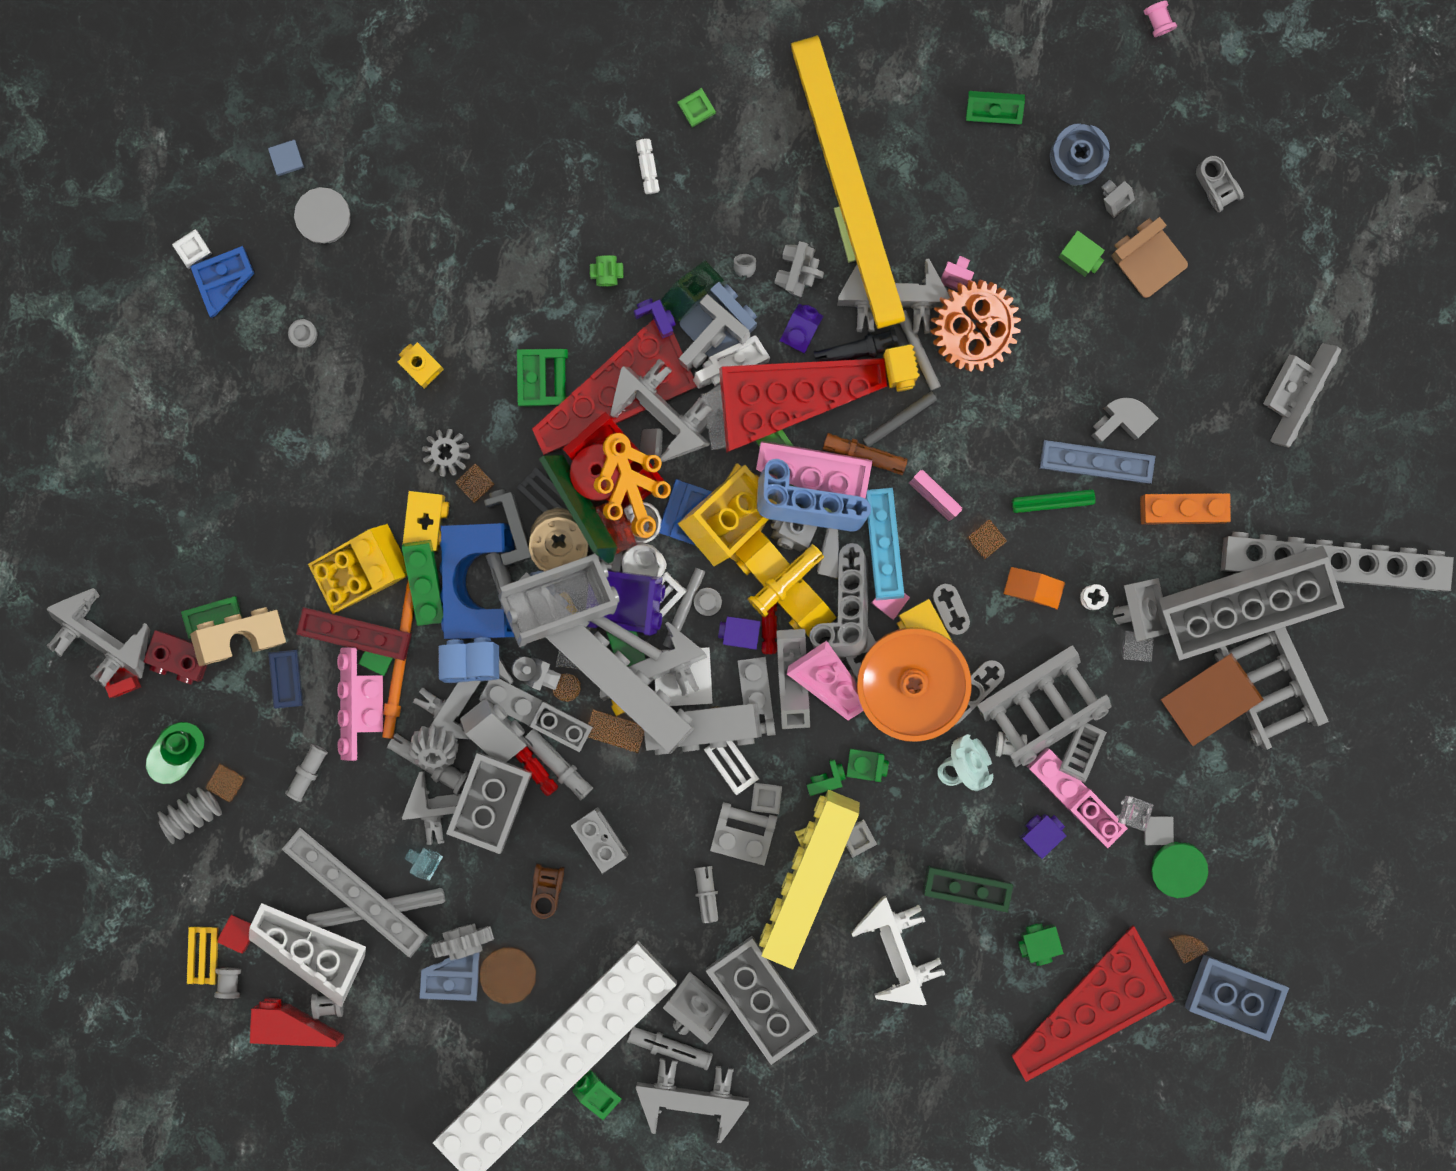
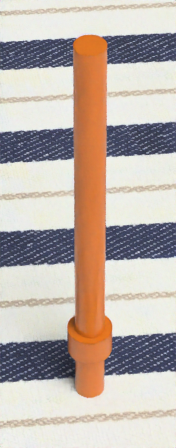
M407 581L399 631L410 633L414 607L409 581ZM406 659L405 661L394 660L388 703L384 704L383 715H386L382 734L384 738L393 739L396 718L400 717L401 706H399Z

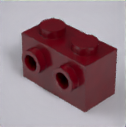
M154 631L144 659V663L151 665L149 670L162 675H166L167 671L177 674L176 680L191 685L193 680L202 681L207 665L199 667L193 643L163 631Z

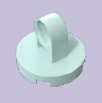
M967 734L953 741L951 757L945 759L938 768V777L946 785L953 786L963 782L969 789L979 791L990 786L992 783L993 773L989 775L987 767L992 762L980 740L977 738L971 740V735ZM953 766L958 777L949 776L946 773L945 767Z

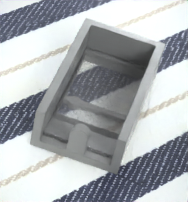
M596 554L500 587L498 598L519 647L615 613L617 603H619V596L615 587H610L607 580V567L603 561L599 562Z

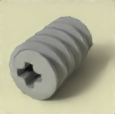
M198 787L196 788L197 798L188 793L187 804L180 799L177 800L179 809L175 810L171 805H168L169 815L166 816L161 811L157 812L160 827L172 844L175 843L174 837L179 840L184 838V831L189 834L194 832L193 824L200 828L204 825L203 819L208 822L213 820V813L217 816L222 815L218 802L209 791L204 792Z

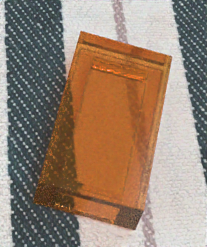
M593 709L588 724L593 728L588 738L639 753L644 737V729L635 722Z

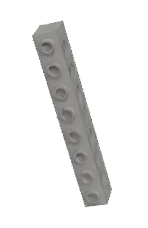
M1232 532V536L1223 538L1221 571L1240 573L1276 561L1274 554L1278 548L1283 549L1287 557L1323 546L1330 564L1331 557L1334 554L1342 557L1343 564L1340 569H1335L1331 565L1336 582L1439 592L1451 591L1454 557H1445V551L1428 550V555L1417 554V549L1400 548V552L1389 551V546L1372 545V550L1361 549L1360 543L1344 542V547L1333 546V541L1316 540V544H1306L1305 538L1288 537V542L1277 541V536L1265 534H1260V539L1249 538V533ZM1249 546H1254L1259 551V557L1256 561L1249 560L1246 555ZM1363 556L1367 557L1371 563V567L1367 572L1362 571L1359 567V560ZM1390 559H1394L1399 565L1396 574H1391L1387 569V563ZM1419 561L1424 563L1427 568L1426 574L1423 577L1418 576L1415 571V566Z

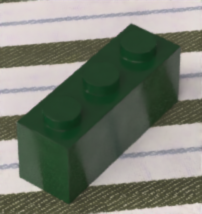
M927 866L922 894L928 897L1008 913L1013 884L1007 881Z

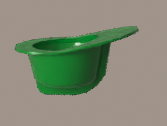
M179 722L163 729L146 757L148 775L154 781L161 784H171L180 780L204 748L202 731L196 725L188 722Z

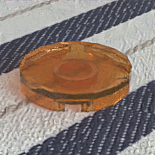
M503 947L493 951L484 960L480 969V981L483 991L492 1000L501 1004L515 1003L523 1000L532 991L536 982V969L532 959L525 952L513 947Z

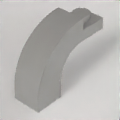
M805 629L777 631L782 729L810 728L808 690L787 675L788 666L806 655Z

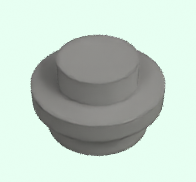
M703 588L696 593L694 606L700 614L711 616L716 614L721 608L722 599L716 590Z

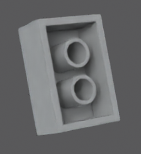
M477 753L446 834L501 854L532 772L483 753Z

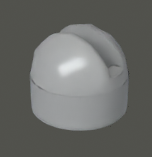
M740 254L734 258V271L739 277L742 278V275H747V278L754 274L756 270V258L754 256Z

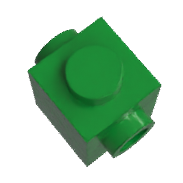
M1042 923L1033 924L1026 927L1027 932L1020 933L1022 940L1018 941L1021 956L1022 958L1027 957L1030 963L1035 962L1036 966L1053 962L1052 957L1064 954L1056 926L1053 924L1044 927Z

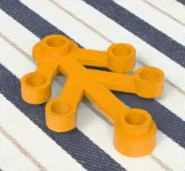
M611 434L603 444V451L607 458L600 476L594 481V489L598 493H610L614 486L611 476L616 465L620 475L609 503L603 508V514L609 520L620 519L623 514L621 503L627 492L635 515L631 522V531L637 537L649 538L656 530V523L651 516H647L637 486L650 491L656 498L668 497L671 488L667 482L654 481L631 470L628 459L641 464L643 469L648 472H657L661 468V459L656 455H646L631 448L630 441L624 434ZM617 443L621 444L619 453L615 449ZM650 459L654 460L653 468L649 467ZM603 480L607 484L604 490L601 489V482ZM660 485H662L664 488L663 493L661 495L658 493V487ZM614 506L616 513L614 516H611L610 509ZM645 522H648V530L645 532L643 525Z

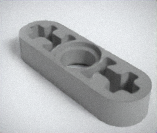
M993 660L986 661L971 674V684L979 689V697L975 701H969V708L955 725L959 724L1003 680L1005 672L999 662ZM987 666L989 668L996 666L998 678L996 680L993 678L988 679L984 684L988 685L989 688L985 691L983 686L975 681L974 678L978 675L981 680L987 674L984 670Z

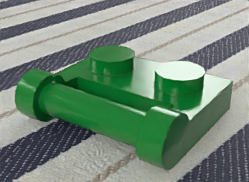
M568 349L517 350L518 407L559 406L567 398L565 359L568 358ZM546 359H554L555 397H546Z

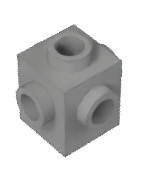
M773 520L771 528L774 530L771 538L777 540V544L784 549H795L801 552L809 547L818 526Z

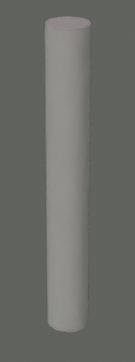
M904 310L905 321L900 322V325L909 344L914 346V355L930 390H935L941 387L918 335L912 332L913 324L907 311Z
M695 568L686 588L687 592L683 595L671 624L679 631L682 629L705 575V571ZM668 632L663 645L673 649L674 646H671L672 639Z
M604 616L590 621L655 661L658 660L662 653L661 650Z

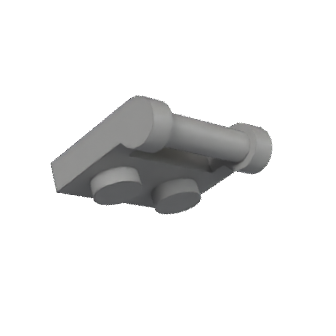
M723 802L710 851L765 866L778 816L770 814L769 817L733 808L731 804ZM731 818L764 827V836L726 826L727 819Z

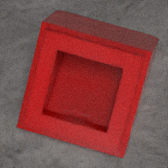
M231 915L217 942L239 953H244L250 943L249 928L251 923Z

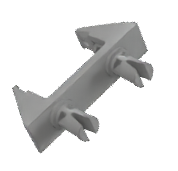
M930 259L925 260V277L922 280L924 285L895 283L902 308L913 309L912 332L918 334L920 320L923 321L924 334L930 333V309L935 307L942 308L944 306L940 301V297L947 300L950 298ZM856 265L838 297L837 306L856 307V331L862 333L864 319H866L868 333H872L875 331L874 317L858 265Z
M658 359L644 377H639L630 367L623 366L619 375L610 415L617 418L624 408L637 398L644 408L673 435L677 436L667 447V450L659 457L661 462L710 445L696 428L706 415L713 410L711 406L707 405L699 411L705 400L699 397L696 403L683 416L656 393L657 386L672 372L671 368L665 367L659 372L665 363Z
M94 588L47 608L51 617L62 626L50 643L46 645L52 652L55 651L61 657L75 638L80 637L106 656L94 673L90 675L96 682L99 680L103 687L107 685L115 672L123 667L138 678H142L145 665L144 659L150 636V629L147 624L144 623L137 634H133L123 644L91 621L85 620L84 617L89 612L92 603L96 598H99V594Z
M667 622L665 625L672 639L671 646H674L675 649L662 652L657 661L648 658L629 666V668L634 673L640 670L651 681L669 673L674 674L682 696H687L688 691L685 681L689 682L694 692L699 690L690 666L707 658V655L695 643ZM600 689V698L603 701L610 699V697Z
M499 656V677L509 684H513L514 681ZM481 681L457 683L448 699L444 701L425 690V688H422L419 693L429 703L415 698L413 703L434 715V721L431 726L434 725L436 728L444 726L445 731L454 732L455 738L470 739L465 734L462 723L460 722L459 724L454 720L457 716L459 717Z
M422 771L418 774L402 820L421 818L425 824L426 845L433 844V830L438 844L444 843L441 818L446 814H454L461 793L458 795L436 796L429 799L425 771Z
M660 1058L657 1083L637 1082L636 1090L652 1134H656L658 1113L662 1112V1110H659L660 1106L671 1110L713 1116L714 1114L721 1115L717 1120L720 1122L717 1143H721L749 1105V1098L730 1094L734 1069L728 1067L725 1079L722 1081L721 1066H716L713 1091L710 1092L676 1088L674 1080L678 1061L672 1059L669 1072L666 1073V1058Z

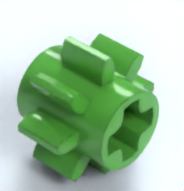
M597 256L596 264H590L591 279H596L597 286H616L617 278H623V263H617L616 256Z

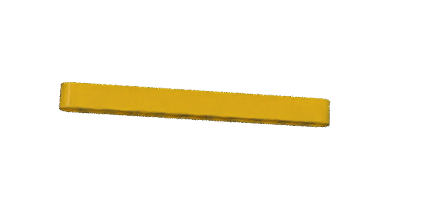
M817 35L791 43L793 57L877 329L904 322L905 315L820 39Z

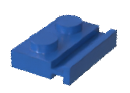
M675 479L661 518L662 522L659 533L695 545L678 523L712 491Z

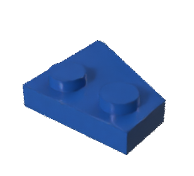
M243 246L190 266L211 318L215 317L254 275Z

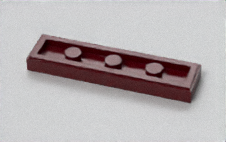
M304 607L296 635L356 648L403 661L406 659L412 635L408 632Z

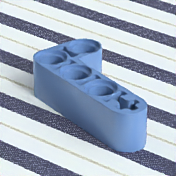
M780 459L769 460L758 479L757 510L761 516L767 519L845 531H857L863 526L871 513L869 502L859 496L789 486L790 470L787 463ZM770 474L777 476L778 479L771 477ZM768 499L774 500L777 504L771 503ZM796 503L803 505L804 508H800ZM824 507L829 508L832 513L827 512Z

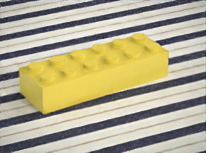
M831 790L827 791L825 797L820 795L814 809L813 817H816L815 822L809 821L803 835L802 843H805L804 848L798 847L793 858L792 869H794L793 874L788 872L782 884L781 895H783V898H777L771 910L770 920L772 924L766 923L762 931L759 946L763 947L762 957L794 969L859 816L860 802Z

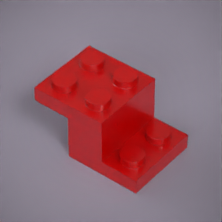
M604 412L568 443L563 450L574 460L575 456L582 449L596 444L603 445L609 435L624 433L612 418ZM630 441L631 448H633V449H635V450L641 452V451ZM617 443V444H616V447H615L616 451L620 452V450H621V444H620V443ZM628 459L631 470L654 481H664L658 472L645 471L641 464ZM595 466L592 469V474H600L602 468ZM637 486L640 496L644 500L651 492ZM627 492L621 503L623 510L630 504Z

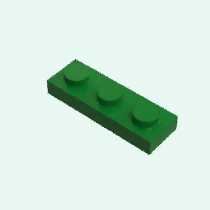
M431 540L403 543L402 551L417 626L441 623L443 604L440 597L441 588Z

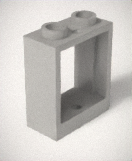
M598 807L571 825L602 874L628 856L627 850Z

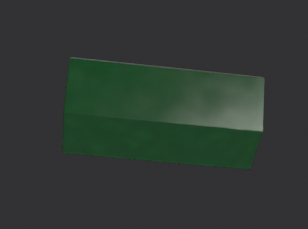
M564 455L542 456L539 458L540 462L590 548L606 563H611L614 560L617 546L591 501L580 495L574 488L570 478L571 467Z

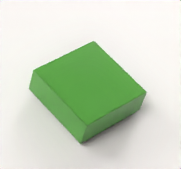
M702 88L678 101V105L691 127L716 114Z

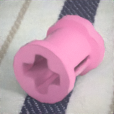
M1166 0L1151 5L1143 11L1145 15L1149 16L1152 23L1154 37L1164 35L1177 28V24L1172 22L1167 10L1168 2Z

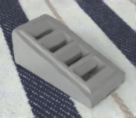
M827 528L821 550L824 558L818 562L816 573L817 575L838 580V529Z
M1089 723L1076 729L1072 734L1059 771L1085 783L1107 732ZM1083 736L1092 740L1093 744L1080 739V737ZM1077 744L1089 749L1090 752L1087 753L1076 748ZM1073 753L1087 759L1086 763L1072 757ZM1072 762L1084 768L1082 773L1069 767V763Z

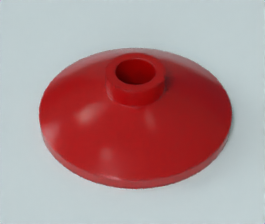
M602 444L591 445L582 449L575 456L570 468L571 482L576 491L583 497L594 501L611 498L620 475L616 465L611 476L614 486L610 493H598L594 489V481L600 474L593 475L592 469L595 466L603 468L607 458ZM605 480L601 482L602 490H604L607 485Z

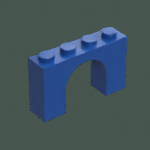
M509 524L441 526V542L439 544L442 550L440 573L442 575L443 589L440 597L443 604L441 627L444 632V639L515 637L504 610L485 609L478 606L470 598L466 588L468 568L477 557L486 553H504L515 550V542Z

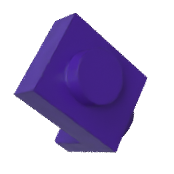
M651 298L637 304L638 309L634 310L635 319L652 314L662 339L673 335L672 327L676 323L670 310L665 311L660 300L653 302Z
M798 304L780 341L805 353L823 315L819 314L812 306Z

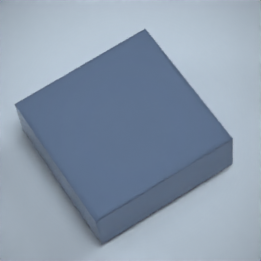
M295 140L268 148L277 176L305 168Z

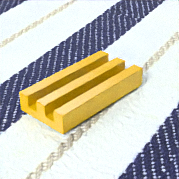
M189 927L187 984H217L215 969L218 963L217 940L219 927ZM196 933H200L198 977H195ZM206 933H211L210 978H205Z

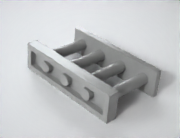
M1286 627L1267 632L1265 635L1229 651L1226 646L1217 648L1218 653L1214 654L1217 662L1230 653L1237 660L1270 644L1272 646L1276 645L1280 656L1277 657L1278 660L1247 673L1252 683L1281 670L1284 672L1288 671L1292 679L1289 682V686L1262 697L1264 699L1262 702L1245 712L1253 728L1250 731L1253 742L1256 746H1261L1262 749L1266 750L1272 748L1268 738L1305 721L1307 723L1311 722L1313 726H1320L1329 722ZM1292 696L1300 697L1304 705L1300 712L1263 728L1257 712Z
M1073 645L977 705L985 722L990 719L996 720L1015 748L1016 752L1010 755L1015 767L1031 763L1036 759V754L1090 720L1101 719L1109 712L1108 709L1111 708L1109 697L1105 695L1097 699L1077 670L1078 664L1081 661ZM1062 674L1068 675L1088 705L1076 714L1072 713L1053 685L1054 679ZM1038 689L1044 690L1064 720L1051 730L1029 700L1030 694ZM1014 704L1021 706L1040 735L1027 745L1005 714L1006 709Z

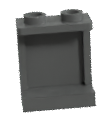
M505 489L489 493L490 498L484 500L485 506L492 509L503 505L517 549L501 554L503 565L509 568L532 561L529 552V538L516 496L512 492L508 493Z

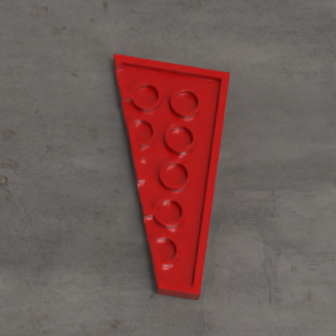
M653 319L596 370L580 387L574 390L569 397L541 420L532 431L543 455L565 447L604 412L615 423H619L647 410L635 398L617 418L610 415L619 375L623 366L630 367L639 377H644L658 359L662 360L665 364L659 372L665 367L672 369V372L656 388V393L665 401L697 388L693 381L694 377L691 370L688 372L680 365L679 358L683 353L674 333L662 339Z
M885 358L720 367L726 452L885 388L887 386Z
M1134 925L1124 933L1011 1055L1026 1082L1175 1001Z

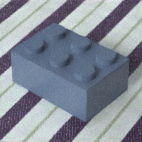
M1203 954L1184 1008L1195 1014L1270 1041L1289 987Z

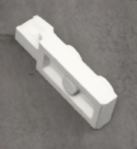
M753 336L743 345L738 343L710 356L708 361L702 365L704 369L695 372L693 381L698 389L712 382L715 386H718L720 384V367L762 365L769 362L770 356L757 336Z

